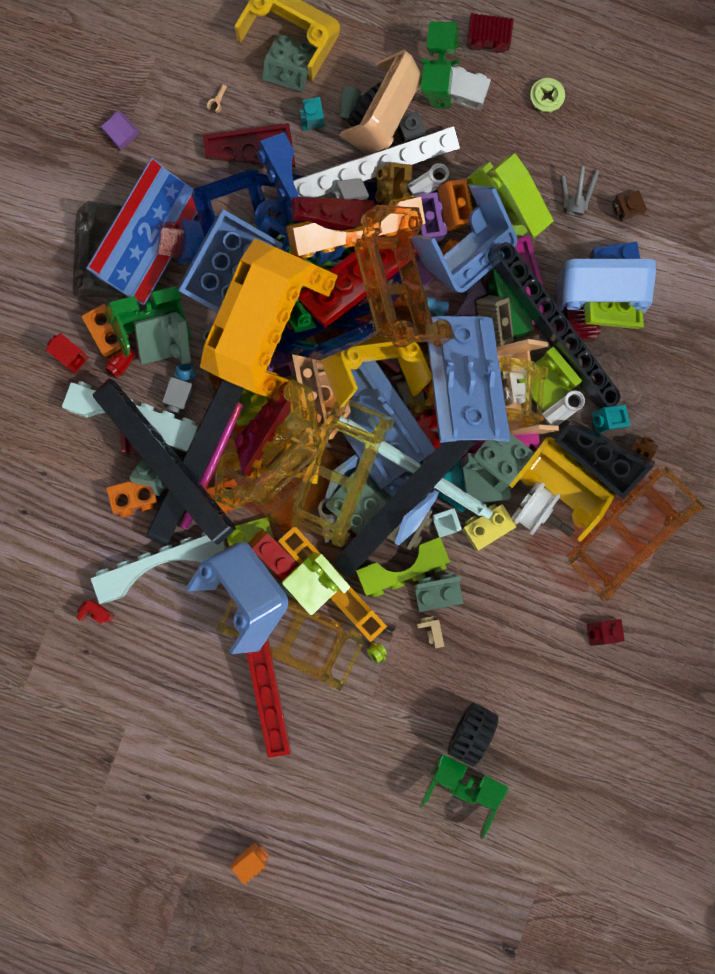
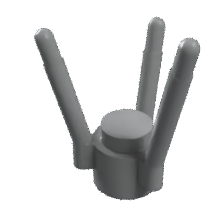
M584 165L580 168L576 195H571V199L568 197L566 177H561L564 197L563 208L567 209V214L582 216L584 211L588 210V203L597 181L599 170H595L585 200L584 196L581 195L585 172Z

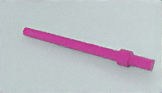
M237 403L201 477L200 484L205 490L242 410L243 405ZM187 511L180 526L188 530L193 518Z

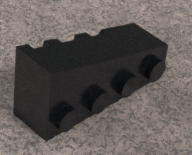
M571 420L554 440L622 499L635 488L655 464V461L574 420Z

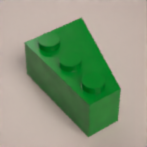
M492 268L489 281H486L489 294L493 293V296L509 297L514 339L531 335L534 331L532 319L497 271ZM513 268V274L517 277V271Z

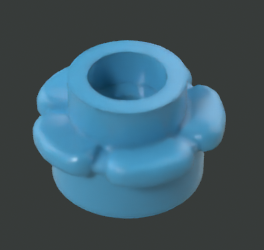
M179 364L176 366L174 376L179 380L190 382L192 378L196 377V372L191 364Z

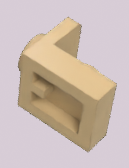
M433 616L421 618V623L416 624L417 628L431 626V631H427L429 643L434 644L435 648L444 647L439 620H434Z

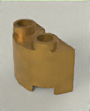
M389 162L384 167L377 169L376 177L378 181L375 199L378 203H382L383 206L387 207L391 200L411 196L407 191V185L412 178V165Z

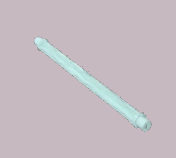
M341 415L337 419L335 424L341 427L342 431L365 443L368 447L408 472L414 474L421 466V464L371 434L351 419L347 420ZM444 478L434 487L478 516L489 519L493 513L491 509L486 507V504L463 492Z

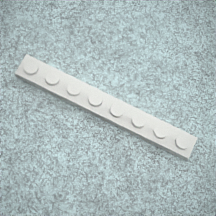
M448 127L293 180L299 197L316 198L334 191L337 181L360 178L362 181L374 178L376 177L377 169L384 167L389 162L412 165L459 149L454 127Z

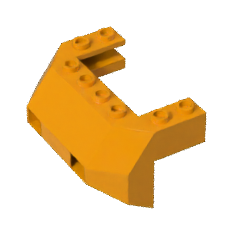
M255 238L239 262L207 337L200 368L251 392L271 398L284 382L290 384L292 382L287 378L279 376L278 373L268 370L267 367L271 362L272 355L280 341L302 286L329 297L338 275Z

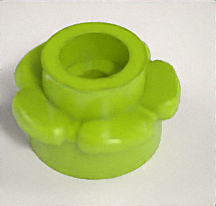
M372 642L371 646L367 648L370 658L375 663H379L382 660L385 661L387 651L381 643L376 644Z

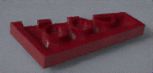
M285 123L203 135L206 159L261 164L257 157L260 141L284 132L293 148L290 124ZM293 155L292 167L296 168L295 159Z
M293 197L290 203L292 220L299 222L309 221L335 230L354 229L365 225L377 217L374 200Z
M284 382L274 392L270 400L262 406L259 413L249 422L243 432L237 436L235 446L242 474L247 476L252 474L254 471L252 465L255 460L260 461L264 454L262 449L266 442H272L275 437L277 424H283L296 403L297 399L292 384Z

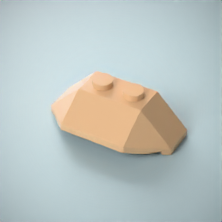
M312 348L292 352L309 441L314 443L333 439L340 429L335 424L340 415L347 418L351 412L349 401L344 407L339 408L321 363L318 350Z

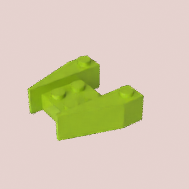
M516 153L506 156L494 167L491 162L483 164L466 178V184L469 185L467 187L469 189L468 193L473 196L469 188L471 185L494 187L497 190L517 235V239L526 232H529L535 238L554 222L529 172Z

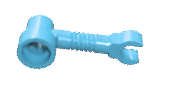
M426 297L423 309L424 315L445 316L448 313L449 304L447 301H437L436 298Z

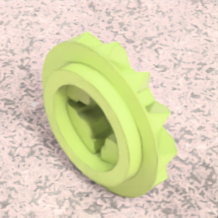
M543 78L532 86L530 100L534 108L540 109L541 112L551 113L559 109L563 104L565 90L557 80ZM553 91L551 95L552 100H549L547 98L542 101V98L544 96L543 92L549 93Z

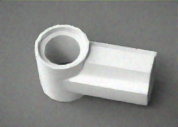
M444 164L433 165L430 171L407 185L409 193L417 196L436 191L437 188L449 181V170ZM441 172L445 175V178L436 180L433 176Z
M571 391L542 413L541 416L547 425L559 426L584 406L585 398L581 392ZM570 396L578 398V407H571L569 405L568 398Z

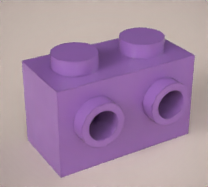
M437 192L417 195L421 197L425 224L418 226V235L433 237L437 243H442L444 236L447 235L446 223L442 222L443 206L441 200L438 201Z

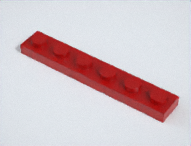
M267 638L258 652L246 654L267 756L270 758L290 755L291 748L270 644Z

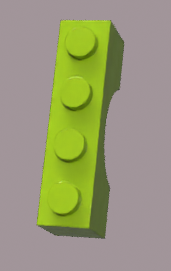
M439 537L419 545L415 563L405 571L391 572L381 567L378 563H374L357 570L356 573L365 595H371L373 599L383 595V589L392 587L395 590L405 586L404 581L412 578L415 582L425 578V573L433 570L434 573L447 569L445 564L450 563V560Z

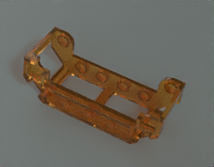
M374 206L362 215L361 224L365 226L361 239L356 238L354 247L376 332L379 336L392 340V344L397 348L406 347L414 342H430L436 347L441 346L454 339L451 324L447 320L441 319L433 323L410 239L418 234L422 228L423 220L419 207ZM386 213L405 214L401 217L395 238L376 237L382 233L381 222L387 216ZM379 249H391L394 251L402 284L387 283ZM391 294L406 296L414 328H408L406 321H397Z
M667 467L661 470L656 468L648 476L649 480L640 488L635 486L628 494L630 498L625 503L620 501L612 508L613 514L608 519L603 517L596 525L598 529L592 534L589 532L581 541L582 544L579 547H574L567 554L569 558L565 563L576 570L598 593L597 596L603 602H607L615 594L614 591L619 589L621 584L676 530L705 507ZM664 474L692 501L681 512H676L652 487ZM642 493H645L669 518V522L647 544H642L618 519ZM609 525L636 551V554L612 577L607 576L585 553V548ZM579 557L603 580L604 587L602 589L575 563Z

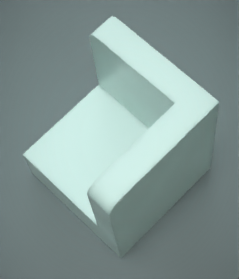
M455 508L432 516L437 535L440 538L462 530Z

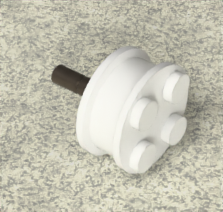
M537 481L530 491L533 495L527 494L520 504L523 509L518 508L511 519L514 520L516 525L521 523L528 528L530 535L536 532L541 523L544 524L547 521L570 537L575 530L552 514L554 510L552 508L561 495L559 493L554 495L544 488L545 484L543 482L539 483Z

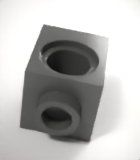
M418 111L403 116L397 127L402 143L425 136L426 133Z

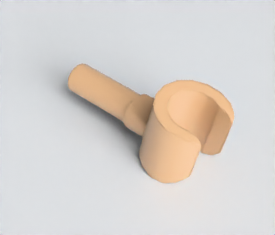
M222 84L215 99L208 101L207 108L209 110L213 104H218L215 112L219 113L221 111L220 102L227 88L226 85Z

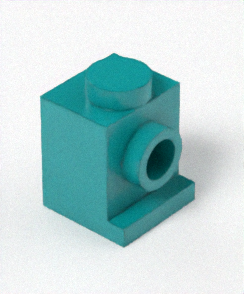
M320 97L303 100V108L299 109L303 131L325 127Z

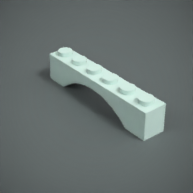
M81 381L78 384L71 382L62 405L63 409L86 418L105 413L93 398L92 394L95 390L91 389V385ZM141 403V406L136 405L170 447L187 452L198 429L195 426V421L183 418L182 421L175 419L174 414L162 410V413L153 411L154 407Z
M203 532L201 533V538L195 540L193 537L181 540V545L173 548L172 545L160 548V553L151 555V553H146L138 556L139 561L131 564L129 560L117 564V569L112 571L106 568L96 572V577L90 579L99 604H106L124 597L129 588L141 575L160 564L178 560L202 563L204 560L226 549L224 540L217 545Z

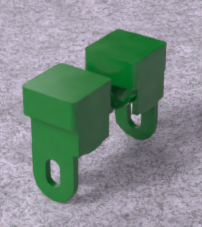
M429 22L426 47L430 56L439 54L438 60L422 58L424 66L421 91L424 97L428 98L430 105L438 109H448L452 106L450 92L453 71L451 66L458 65L459 59L455 61L446 60V54H455L456 48H459L460 42L456 22Z
M177 286L152 292L146 302V309L139 312L140 308L135 296L108 303L105 314L109 324H112L125 357H128L130 350L126 335L135 331V322L177 312L186 321L180 304L182 298ZM186 321V324H187V333H188V341H189V340H190V330H189L188 323H187V321Z
M441 754L431 771L433 776L422 799L420 808L429 800L434 786L438 782L440 785L448 788L453 796L470 804L480 803L489 809L480 831V838L483 839L509 787L486 775H482L473 789L471 787L475 779L470 778L466 785L460 782L463 779L467 766Z

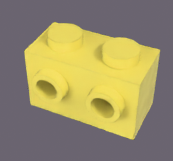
M496 504L488 507L493 511L489 519L483 516L478 519L475 515L465 521L467 526L463 528V531L476 552L516 528L515 523L503 504L498 507Z

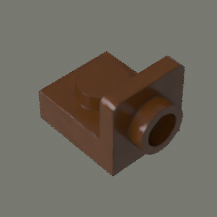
M639 190L624 196L622 194L617 195L612 204L615 215L619 216L621 221L647 211Z
M638 436L631 450L652 460L658 445L649 437L644 436L642 438Z

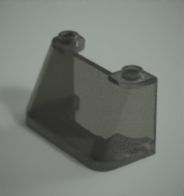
M87 201L78 209L75 219L74 296L129 298L86 269L122 206Z

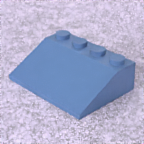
M220 209L177 289L212 310L219 312L239 262L252 241L256 238L278 249H281L283 244L226 210Z

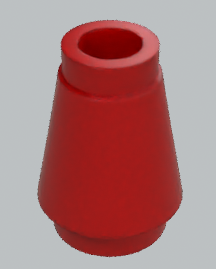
M130 348L128 357H125L121 350L106 361L107 364L104 368L112 377L117 379L119 376L122 377L137 355Z

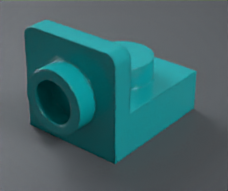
M626 405L604 407L592 412L593 425L598 433L631 426Z

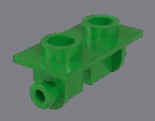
M297 299L288 320L294 332L316 328L311 315L299 303V299Z

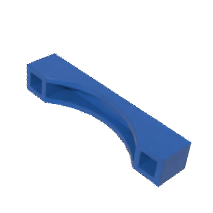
M283 132L260 141L257 157L259 162L265 165L269 181L275 184L279 200L285 203L289 219L294 221L292 220L290 203L293 197H299L292 176L294 149ZM340 245L334 247L335 250L332 252H313L314 256L310 258L314 259L318 266L341 257L344 248Z

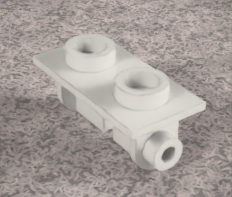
M507 358L500 366L501 378L504 379L505 385L503 388L504 400L507 401L508 406L516 403V400L517 404L526 403L525 383H517V380L524 379L522 363L519 359L510 360V358Z

